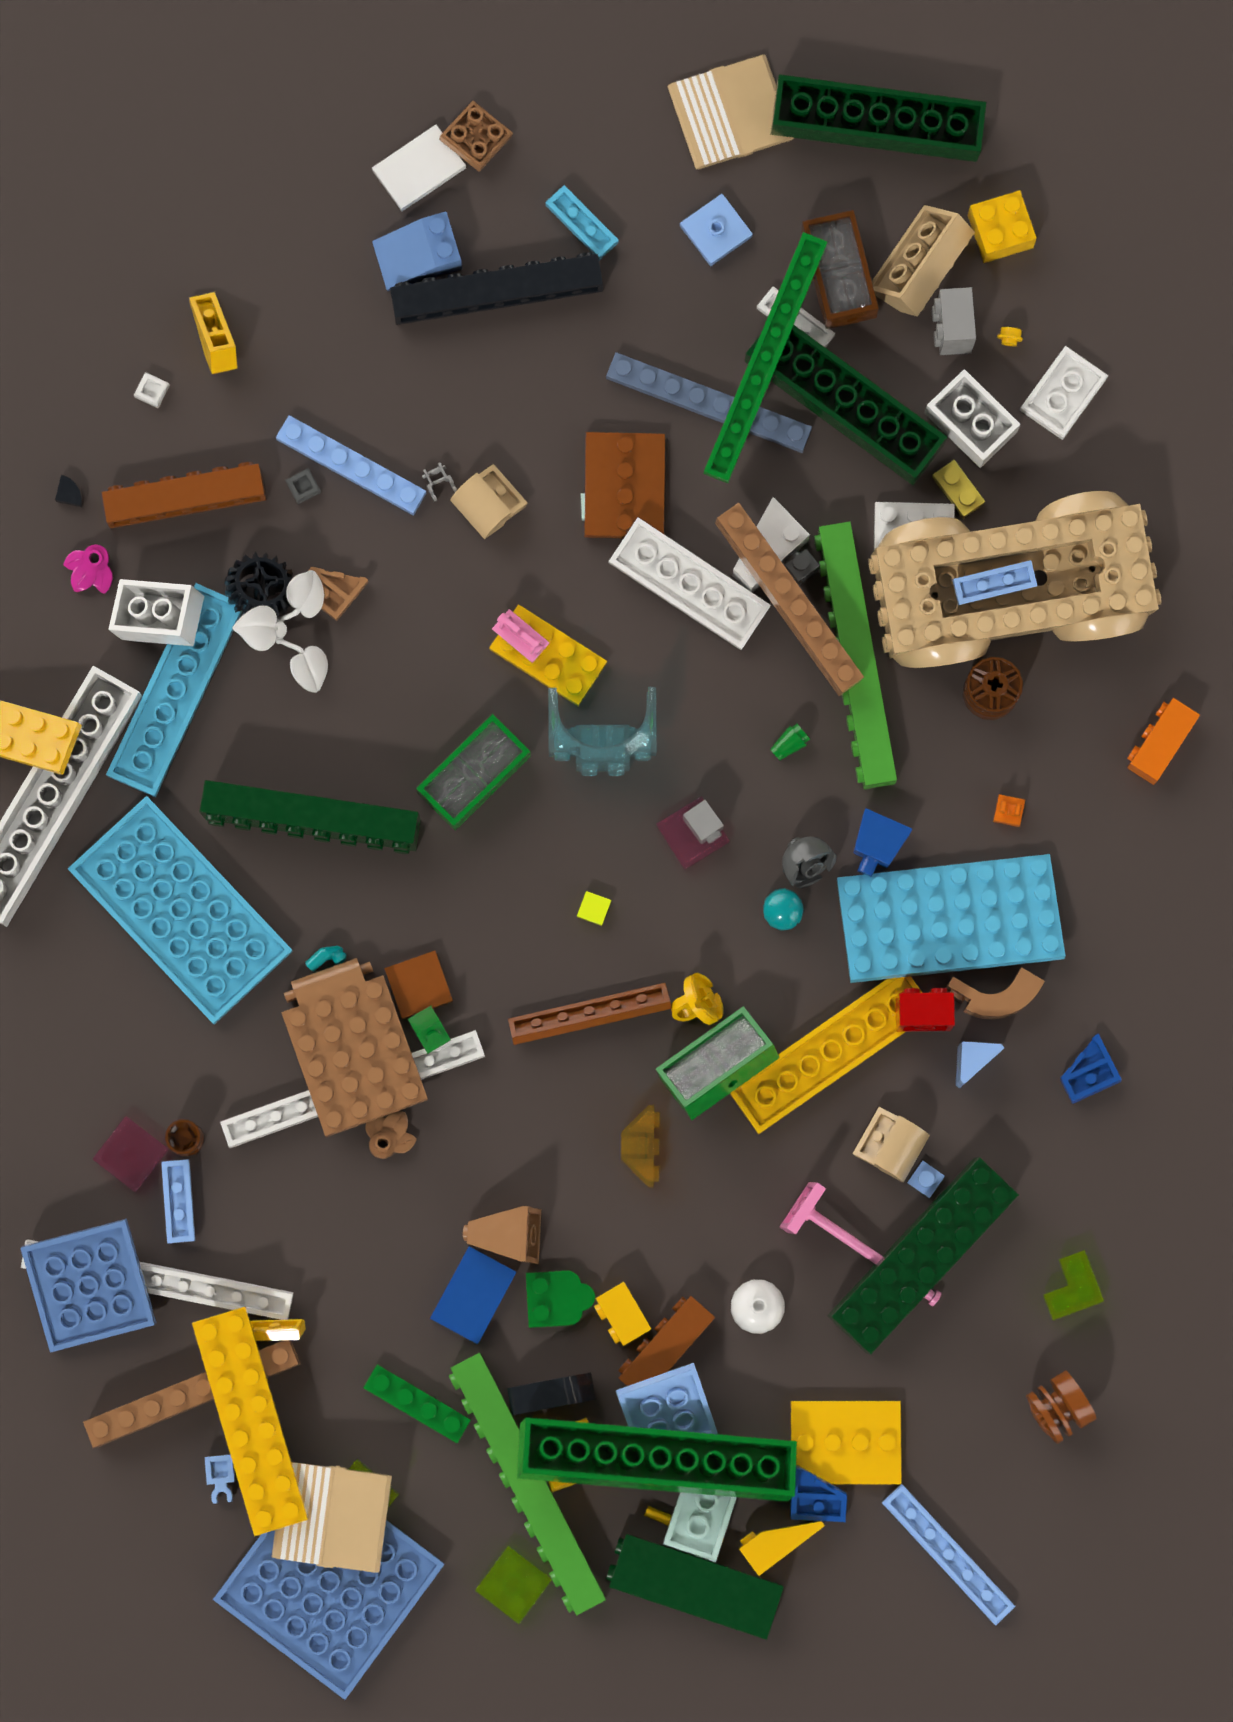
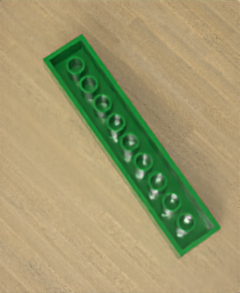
M525 1418L520 1423L517 1479L789 1501L795 1497L797 1441Z

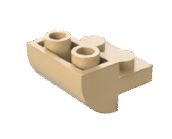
M494 464L480 474L476 473L454 493L450 500L484 539L503 527L507 520L523 510L528 504Z
M879 1107L855 1148L853 1155L904 1183L930 1135L901 1116L898 1117Z

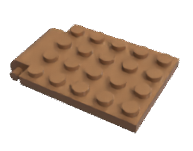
M357 958L291 981L293 990L284 993L287 1003L297 1000L299 1006L281 1013L325 1137L428 1100L385 978L382 975L365 981L364 975L374 971L370 962L360 965Z

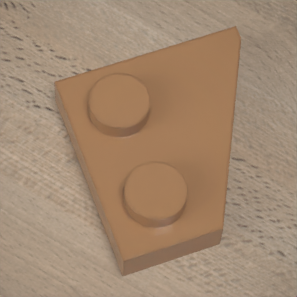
M315 567L309 569L317 573L323 585L324 601L321 610L336 621L339 620L369 583L365 577L358 578Z

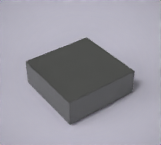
M309 468L285 480L298 505L321 493Z

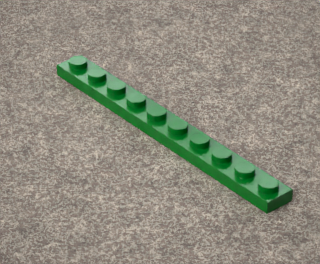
M803 232L704 469L705 475L729 483L827 247V241Z

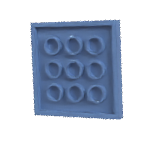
M127 1219L24 1245L20 1248L50 1352L156 1324Z

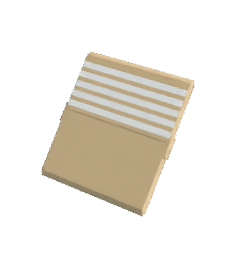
M760 55L725 67L709 70V72L668 85L696 169H702L737 157L741 158L753 154L755 151L794 139L770 135L776 83L766 55Z
M292 1462L308 1520L275 1530L272 1558L317 1564L316 1566L324 1568L339 1567L379 1573L392 1476L349 1470L340 1466L327 1467Z

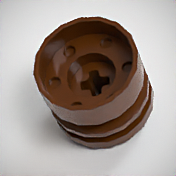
M989 657L979 661L972 667L963 686V698L966 707L973 715L981 719L996 720L1005 717L1013 710L1022 693L1023 680L1020 671L1012 662L1004 658ZM992 681L997 682L998 688L996 691L991 690L990 684Z

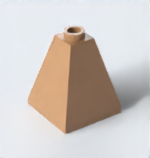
M521 1206L468 1221V1225H464L463 1240L467 1241V1244L518 1261L539 1264L541 1209Z

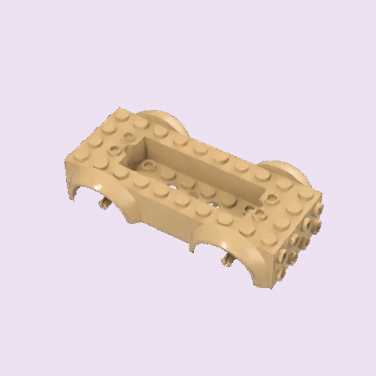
M1091 491L1070 495L1050 503L1040 511L1036 521L970 532L963 522L958 519L935 517L913 521L891 530L884 536L872 553L871 558L868 559L870 574H875L876 577L875 585H873L875 601L880 600L881 606L880 611H877L879 626H884L885 629L884 637H882L884 653L889 652V658H893L901 666L924 668L956 664L980 658L987 653L992 640L1053 631L1062 641H1089L1122 636L1141 630L1148 616L1159 609L1158 605H1161V594L1159 589H1155L1153 580L1157 578L1156 566L1154 562L1150 563L1149 552H1152V543L1150 537H1146L1144 526H1147L1146 511L1141 510L1140 504L1129 506L1116 493ZM1030 560L1032 561L1034 572L1041 570L1047 575V581L1042 586L1037 585V587L959 606L952 579Z

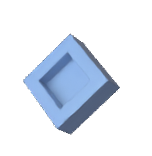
M922 1161L907 1183L930 1198L945 1176Z

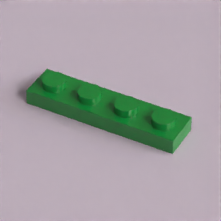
M378 1364L363 1387L457 1444L471 1421L468 1417Z

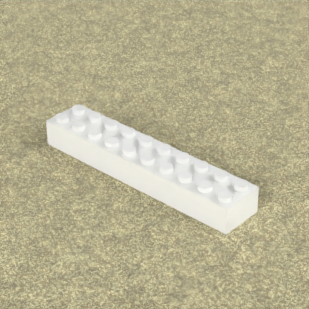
M92 666L62 717L82 725L64 774L61 775L32 767L0 821V924L6 927L9 925L142 699L139 691L95 666Z

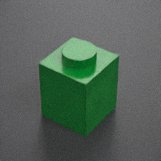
M431 1006L408 1018L427 1054L451 1041Z

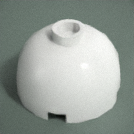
M750 1280L743 1283L734 1292L731 1300V1314L734 1321L741 1329L750 1333L763 1334L773 1330L781 1322L785 1312V1301L781 1291L774 1284L765 1280Z

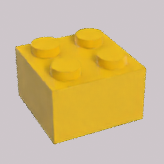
M1020 190L970 205L967 216L975 232L974 236L984 263L1034 248L1037 238Z

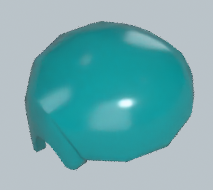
M787 888L775 889L766 897L763 913L765 920L771 927L780 931L789 930L797 926L802 919L803 903L796 892Z

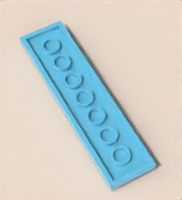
M195 583L194 588L204 595L194 646L166 645L106 773L108 777L155 798L234 631L232 627L239 620L243 612L241 610L235 613V605H229L227 596Z

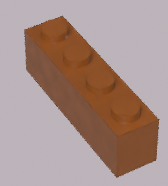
M692 1296L687 1300L682 1297L672 1308L676 1313L671 1319L668 1320L664 1317L654 1330L658 1332L651 1341L646 1338L636 1349L640 1354L632 1362L628 1358L618 1371L621 1373V1376L618 1379L626 1386L668 1372L715 1317Z

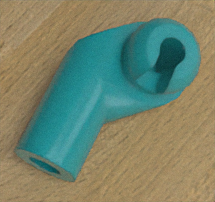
M340 946L322 947L305 964L311 971L315 972L327 960H333L337 965L343 963L347 959V955Z

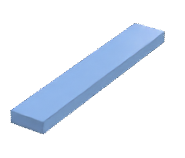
M900 1484L881 1502L995 1626L1016 1607L903 1484Z

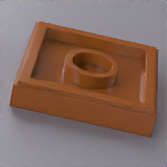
M435 950L384 968L402 1020L414 1016L429 1006L434 1009L453 1002Z

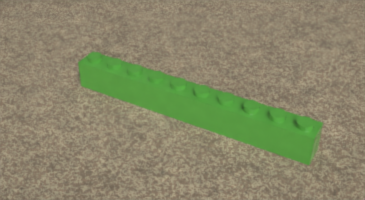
M851 522L820 526L818 535H814L816 551H821L822 561L818 563L820 565L821 577H826L827 586L823 587L825 602H830L832 612H828L830 628L835 627L836 639L864 676L861 682L842 694L843 704L849 705L850 715L846 716L848 731H853L855 741H851L853 757H858L859 767L855 768L857 782L863 783L864 790L895 785L897 781Z
M481 1353L451 1367L453 1373L448 1376L455 1390L461 1388L465 1396L461 1401L468 1415L474 1413L478 1421L474 1424V1427L480 1439L486 1437L490 1445L486 1449L493 1464L496 1462L500 1464L503 1472L499 1473V1476L505 1488L511 1486L515 1497L511 1498L516 1510L518 1513L523 1511L528 1521L524 1525L531 1538L537 1537L541 1546L536 1549L544 1563L549 1561L553 1569L549 1574L556 1588L562 1586L566 1596L562 1597V1600L568 1612L574 1610L577 1616L605 1601L606 1598L547 1482L517 1479L520 1429Z

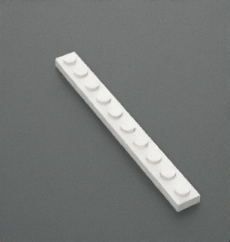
M476 1030L452 1038L451 1041L428 1054L425 1049L412 1053L421 1080L485 1057ZM307 1090L226 1119L220 1123L229 1148H233L318 1117L310 1092Z
M27 1239L25 1241V1245L36 1243L38 1241ZM22 1257L21 1268L26 1269L24 1259ZM139 1262L147 1291L150 1294L230 1310L246 1306L247 1313L280 1320L289 1319L294 1292Z

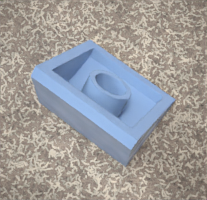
M962 1042L957 1048L956 1086L961 1088L1004 1049L1002 1044Z

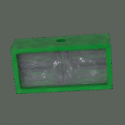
M492 714L416 788L417 793L456 831L531 757V752Z
M743 1006L656 1068V1071L669 1092L689 1118L693 1120L780 1057L774 1044Z

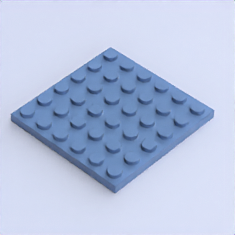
M386 1520L379 1573L339 1567L324 1568L316 1566L317 1564L272 1558L275 1530L261 1534L213 1600L344 1700L445 1565V1563L388 1520Z

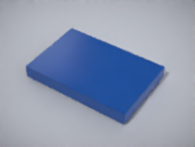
M469 1246L430 1319L479 1344L517 1272Z

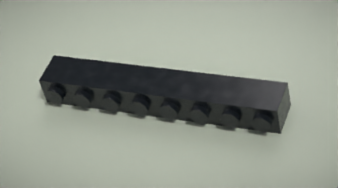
M590 252L578 254L576 258L570 259L555 257L550 260L551 262L545 263L530 261L525 263V266L520 267L504 265L499 267V270L489 272L487 269H479L474 271L473 274L464 276L461 273H454L448 275L445 279L437 280L434 277L422 279L421 283L414 284L399 282L395 284V287H390L396 325L603 292L598 254L592 255Z

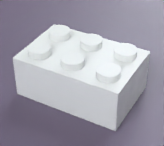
M965 369L929 402L925 409V414L980 468L1018 432L1021 425Z
M120 579L108 630L121 640L194 646L204 595L192 585Z

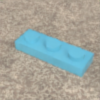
M565 185L545 202V206L594 255L598 254L599 260L619 243V240Z

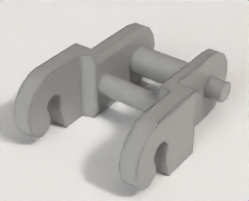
M440 462L438 463L439 467L427 472L424 469V475H422L423 479L427 478L429 482L427 489L434 502L437 501V498L434 495L433 488L434 485L440 482H449L453 491H457L451 475L447 476L444 471L446 466H442ZM441 472L443 477L432 482L430 477Z

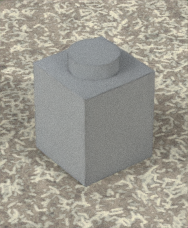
M703 800L683 814V820L700 844L706 841L708 844H711L722 836L720 831L723 830L724 825L706 800Z

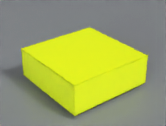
M586 891L577 917L602 926L611 900Z

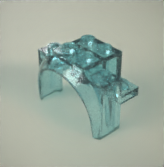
M648 687V692H646L647 710L640 728L629 727V725H576V727H570L571 729H566L559 717L557 689L548 688L549 757H554L555 761H569L570 757H576V772H581L583 776H596L597 772H608L610 776H622L624 771L630 770V756H635V760L639 761L651 760V756H656L657 754L656 687Z

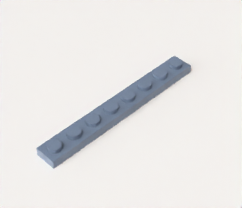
M615 353L606 375L608 380L724 423L734 400V397L619 353ZM760 407L749 433L803 453L812 426Z

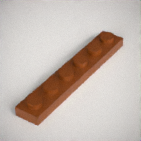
M661 983L509 1018L508 1022L513 1044L516 1045L672 1009L666 983Z

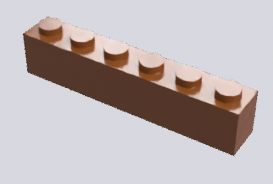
M243 462L238 464V467L228 469L226 466L216 467L212 469V472L203 474L201 471H193L187 473L186 477L181 478L165 476L160 478L159 482L153 483L138 481L134 483V486L126 488L122 485L109 487L108 491L102 492L106 521L110 529L266 500L259 463L254 464V462Z

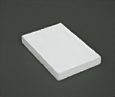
M434 125L372 167V171L401 211H404L466 169V165L459 155L439 140L442 132L437 125Z
M1065 346L1023 403L1020 411L1063 440L1109 375Z

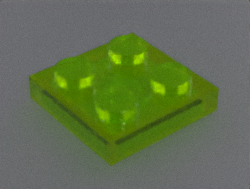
M508 1546L475 1591L520 1624L552 1578Z

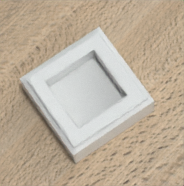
M145 372L134 393V397L159 408L170 384Z

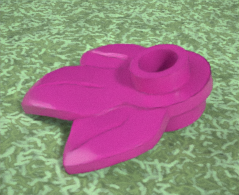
M91 545L85 551L75 550L66 557L63 565L69 570H73L71 585L75 592L84 591L94 585L101 593L105 594L112 584L113 572L108 566L109 553L103 546ZM93 553L99 555L97 563H94L91 559Z

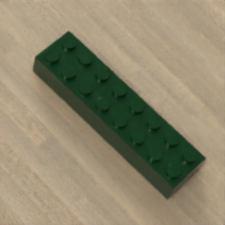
M779 74L770 135L977 162L981 153L987 102Z
M793 326L771 382L914 486L945 445L947 436L797 326ZM759 337L745 354V363L749 364Z
M209 780L204 781L199 811L203 818L208 821V824L224 827V823L235 825L236 829L250 831L251 827L260 828L262 833L277 835V831L287 832L289 837L303 839L304 835H310L319 842L329 843L330 839H336L341 841L340 844L346 846H356L357 843L367 844L369 849L383 850V847L394 848L393 852L400 854H409L410 851H416L421 818L417 811Z
M980 1157L973 1158L889 1248L882 1259L862 1277L827 1316L866 1354L871 1355L1019 1194Z

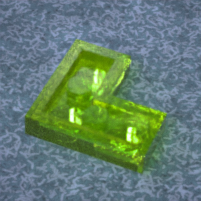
M1085 1250L1058 1260L1068 1286L1043 1294L1052 1320L1104 1302Z

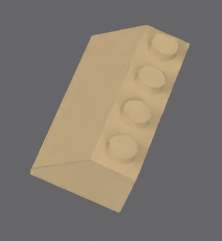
M924 205L872 280L875 296L900 312L918 317L975 232L958 213Z

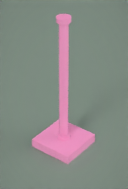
M808 1182L779 1227L787 1233L797 1234L804 1221L810 1219L862 1256L877 1264L882 1259V1255L815 1210V1205L826 1188L817 1182ZM931 1289L924 1298L933 1307L942 1293Z

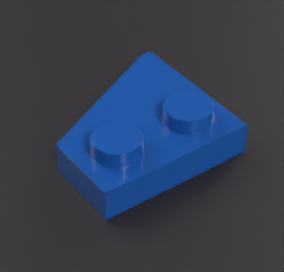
M796 1465L795 1497L791 1499L790 1519L846 1522L847 1493Z

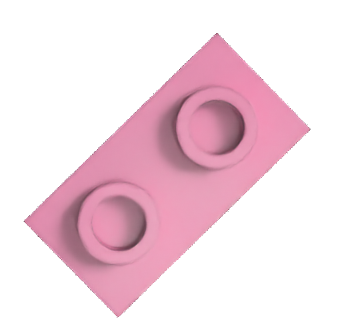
M510 609L498 617V622L492 628L494 632L532 663L550 644Z

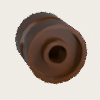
M179 1119L168 1126L165 1133V1141L171 1151L182 1157H190L196 1155L202 1149L204 1135L199 1126L187 1119Z

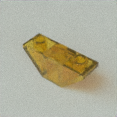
M648 1105L621 1132V1161L647 1188H653L654 1182H659V1166H654V1155H659V1139H654V1128H659L660 1112L654 1111V1105Z

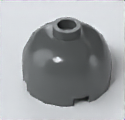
M813 836L797 837L791 840L782 857L783 872L791 885L794 887L795 884L797 888L808 887L821 880L822 876L818 874L825 869L830 872L837 858L828 844L822 839Z

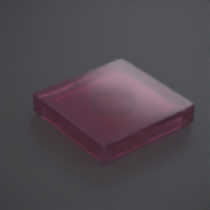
M702 796L656 824L684 870L730 843V840L722 830L720 831L722 836L713 843L708 844L706 841L700 844L683 820V814L704 800Z
M125 1116L94 1156L93 1160L134 1192H137L169 1149Z

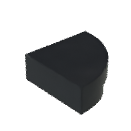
M61 475L55 501L82 507L83 499L80 489L72 479Z

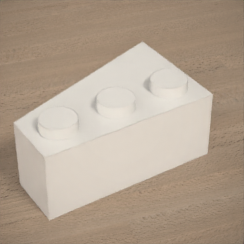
M774 497L757 525L758 530L783 565L790 555L799 551L808 542L810 536ZM739 558L733 569V577L744 588L753 593L760 586Z

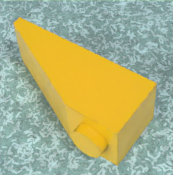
M215 292L190 297L189 301L211 373L215 374L237 369L236 346Z
M815 1521L760 1531L757 1534L752 1531L740 1540L742 1546L738 1549L758 1576H760L825 1525L822 1521Z

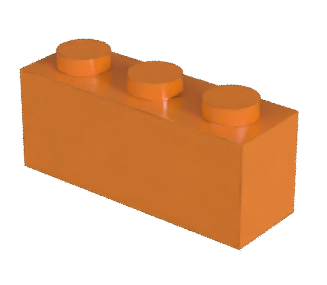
M1172 698L1169 704L1163 702L1155 714L1160 718L1154 726L1149 724L1141 736L1145 741L1140 748L1135 745L1127 757L1131 761L1127 768L1152 785H1155L1200 716V714L1175 698Z

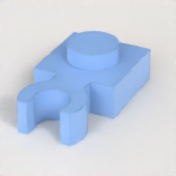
M231 1455L205 1457L207 1485L215 1484V1489L211 1495L213 1504L218 1503L217 1496L220 1492H225L227 1494V1501L232 1502L233 1493L227 1484L235 1482L234 1465Z

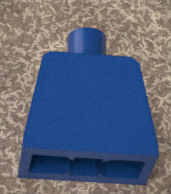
M866 808L861 819L853 851L855 855L862 857L857 871L872 877L877 864L888 868L909 837L912 828Z

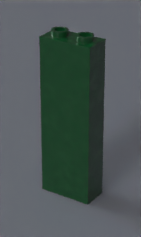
M627 1533L624 1539L619 1537L614 1552L619 1557L616 1565L610 1564L606 1580L611 1581L609 1588L765 1640L768 1639L784 1588L783 1585Z

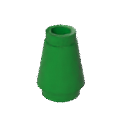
M796 723L785 730L770 750L781 761L783 758L807 746L806 742L810 738Z

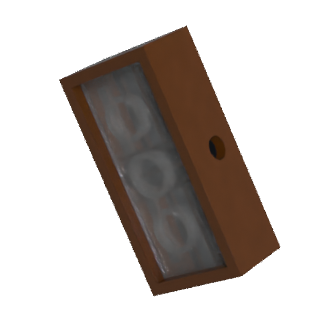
M854 210L802 221V234L805 232L828 242L813 278L825 328L831 329L877 318L879 308Z

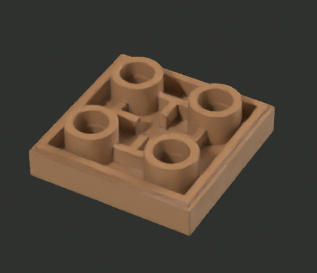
M472 101L440 135L439 140L480 172L510 140L513 133L476 102Z

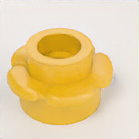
M1001 327L997 338L1002 340V345L1017 346V342L1023 340L1021 337L1022 330L1013 327Z

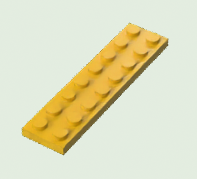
M911 976L886 979L778 1054L779 1059L730 1093L758 1135L905 1033L896 1032L895 999L899 993L904 992V989L919 988Z
M246 1306L193 1322V1329L254 1536L308 1520Z

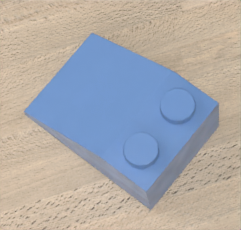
M447 212L421 218L372 241L387 291H390V287H395V284L399 282L414 284L421 282L425 278L438 277L462 270L461 258Z

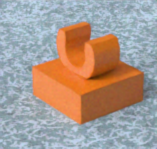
M999 794L993 822L1020 827L1025 800Z

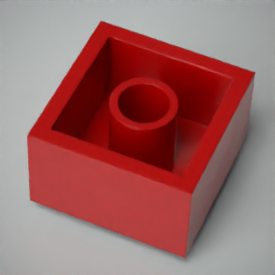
M919 988L904 989V992L899 993L895 999L896 1032L951 1031L955 1026L954 992L947 993V988H932L929 993H920Z

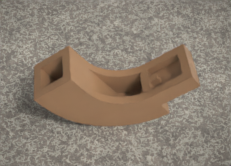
M1021 968L1011 985L1006 990L997 994L981 993L955 977H952L946 988L950 993L954 992V999L960 1003H963L964 1000L969 1002L963 1012L982 1019H1000L1011 1016L1026 1007L1038 994L1045 981Z

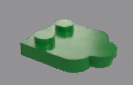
M572 1271L526 1273L529 1328L574 1325L581 1319L582 1311L591 1308L595 1302L593 1289L589 1285L581 1283L578 1275Z

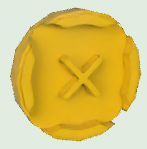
M697 972L685 978V995L677 998L671 1004L672 1017L675 1020L689 1021L698 1017L703 1023L712 1025L723 1017L721 997L718 993H713L711 989L713 987L712 982L705 975Z

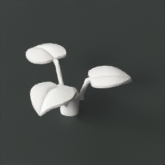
M309 570L293 577L287 586L286 595L288 603L293 608H296L293 612L277 618L272 608L257 606L242 615L232 629L250 647L258 651L268 650L275 641L277 644H282L296 650L299 654L291 658V673L301 687L309 692L317 693L321 689L328 670V661L325 653L316 646H308L303 650L300 646L283 639L287 632V627L283 623L285 620L297 616L300 612L304 617L312 618L322 608L324 601L322 582L315 571Z

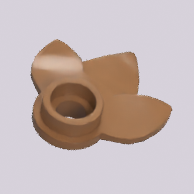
M394 1112L386 1118L380 1117L366 1123L365 1130L370 1137L369 1149L372 1155L385 1159L392 1156L393 1153H406L412 1149L417 1138L406 1133L408 1118L405 1112ZM385 1141L388 1146L381 1148L378 1146V1142Z

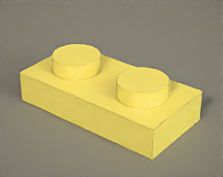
M955 460L933 474V479L950 502L955 504V509L963 519L985 504V500Z

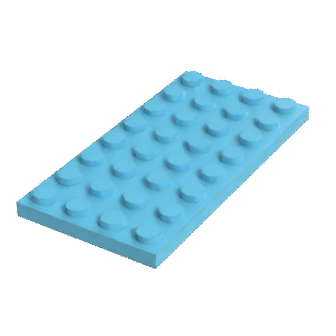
M147 796L68 868L78 881L214 1025L293 952L282 938Z
M1050 854L874 873L872 877L856 875L837 878L850 983L1065 959Z

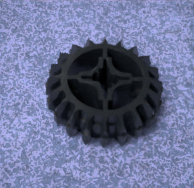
M255 552L252 555V559L245 554L242 557V561L236 560L234 562V566L228 570V576L225 578L224 584L226 586L225 596H229V605H235V613L242 610L244 615L257 606L272 608L277 618L279 613L285 614L288 607H291V605L288 603L286 590L292 579L293 572L292 569L286 570V561L278 564L277 556L271 560L268 559L267 552L263 557H259ZM254 574L252 578L246 579L245 582H240L247 575ZM281 592V594L276 598L267 601L269 596L275 595V593Z

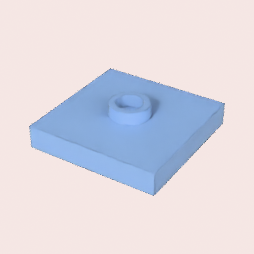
M723 194L717 196L680 223L682 230L710 267L753 237L752 232Z

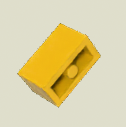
M624 1282L596 1298L598 1304L594 1308L601 1320L608 1319L612 1326L608 1329V1332L615 1344L621 1342L625 1346L651 1330Z

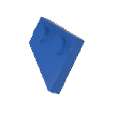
M1099 1034L1092 1038V1041L1079 1054L1072 1066L1066 1070L1060 1079L1072 1104L1118 1084L1122 1080Z

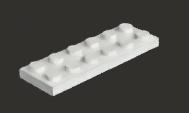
M640 518L636 519L608 562L740 650H742L771 606Z

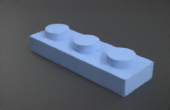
M1031 560L952 579L958 606L1037 587Z
M190 1160L161 1162L167 1243L196 1241Z

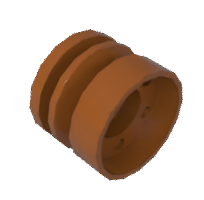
M1066 1370L1050 1379L1054 1391L1052 1394L1043 1386L1037 1388L1042 1398L1041 1401L1034 1392L1026 1395L1035 1420L1056 1444L1063 1441L1058 1428H1061L1067 1436L1073 1434L1069 1421L1073 1420L1078 1427L1083 1428L1097 1419L1088 1399Z

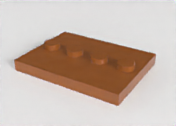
M586 432L584 538H624L637 518H640L664 534L665 434Z

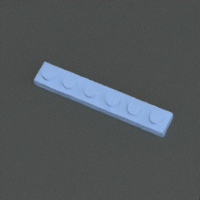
M290 415L276 436L277 441L413 516L427 494L426 490Z

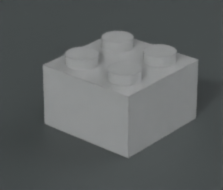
M972 287L940 289L938 298H934L932 320L937 322L936 331H934V346L939 347L940 355L967 354L972 352L976 340Z

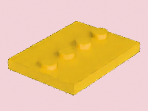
M791 1401V1441H797L796 1465L830 1484H901V1401Z

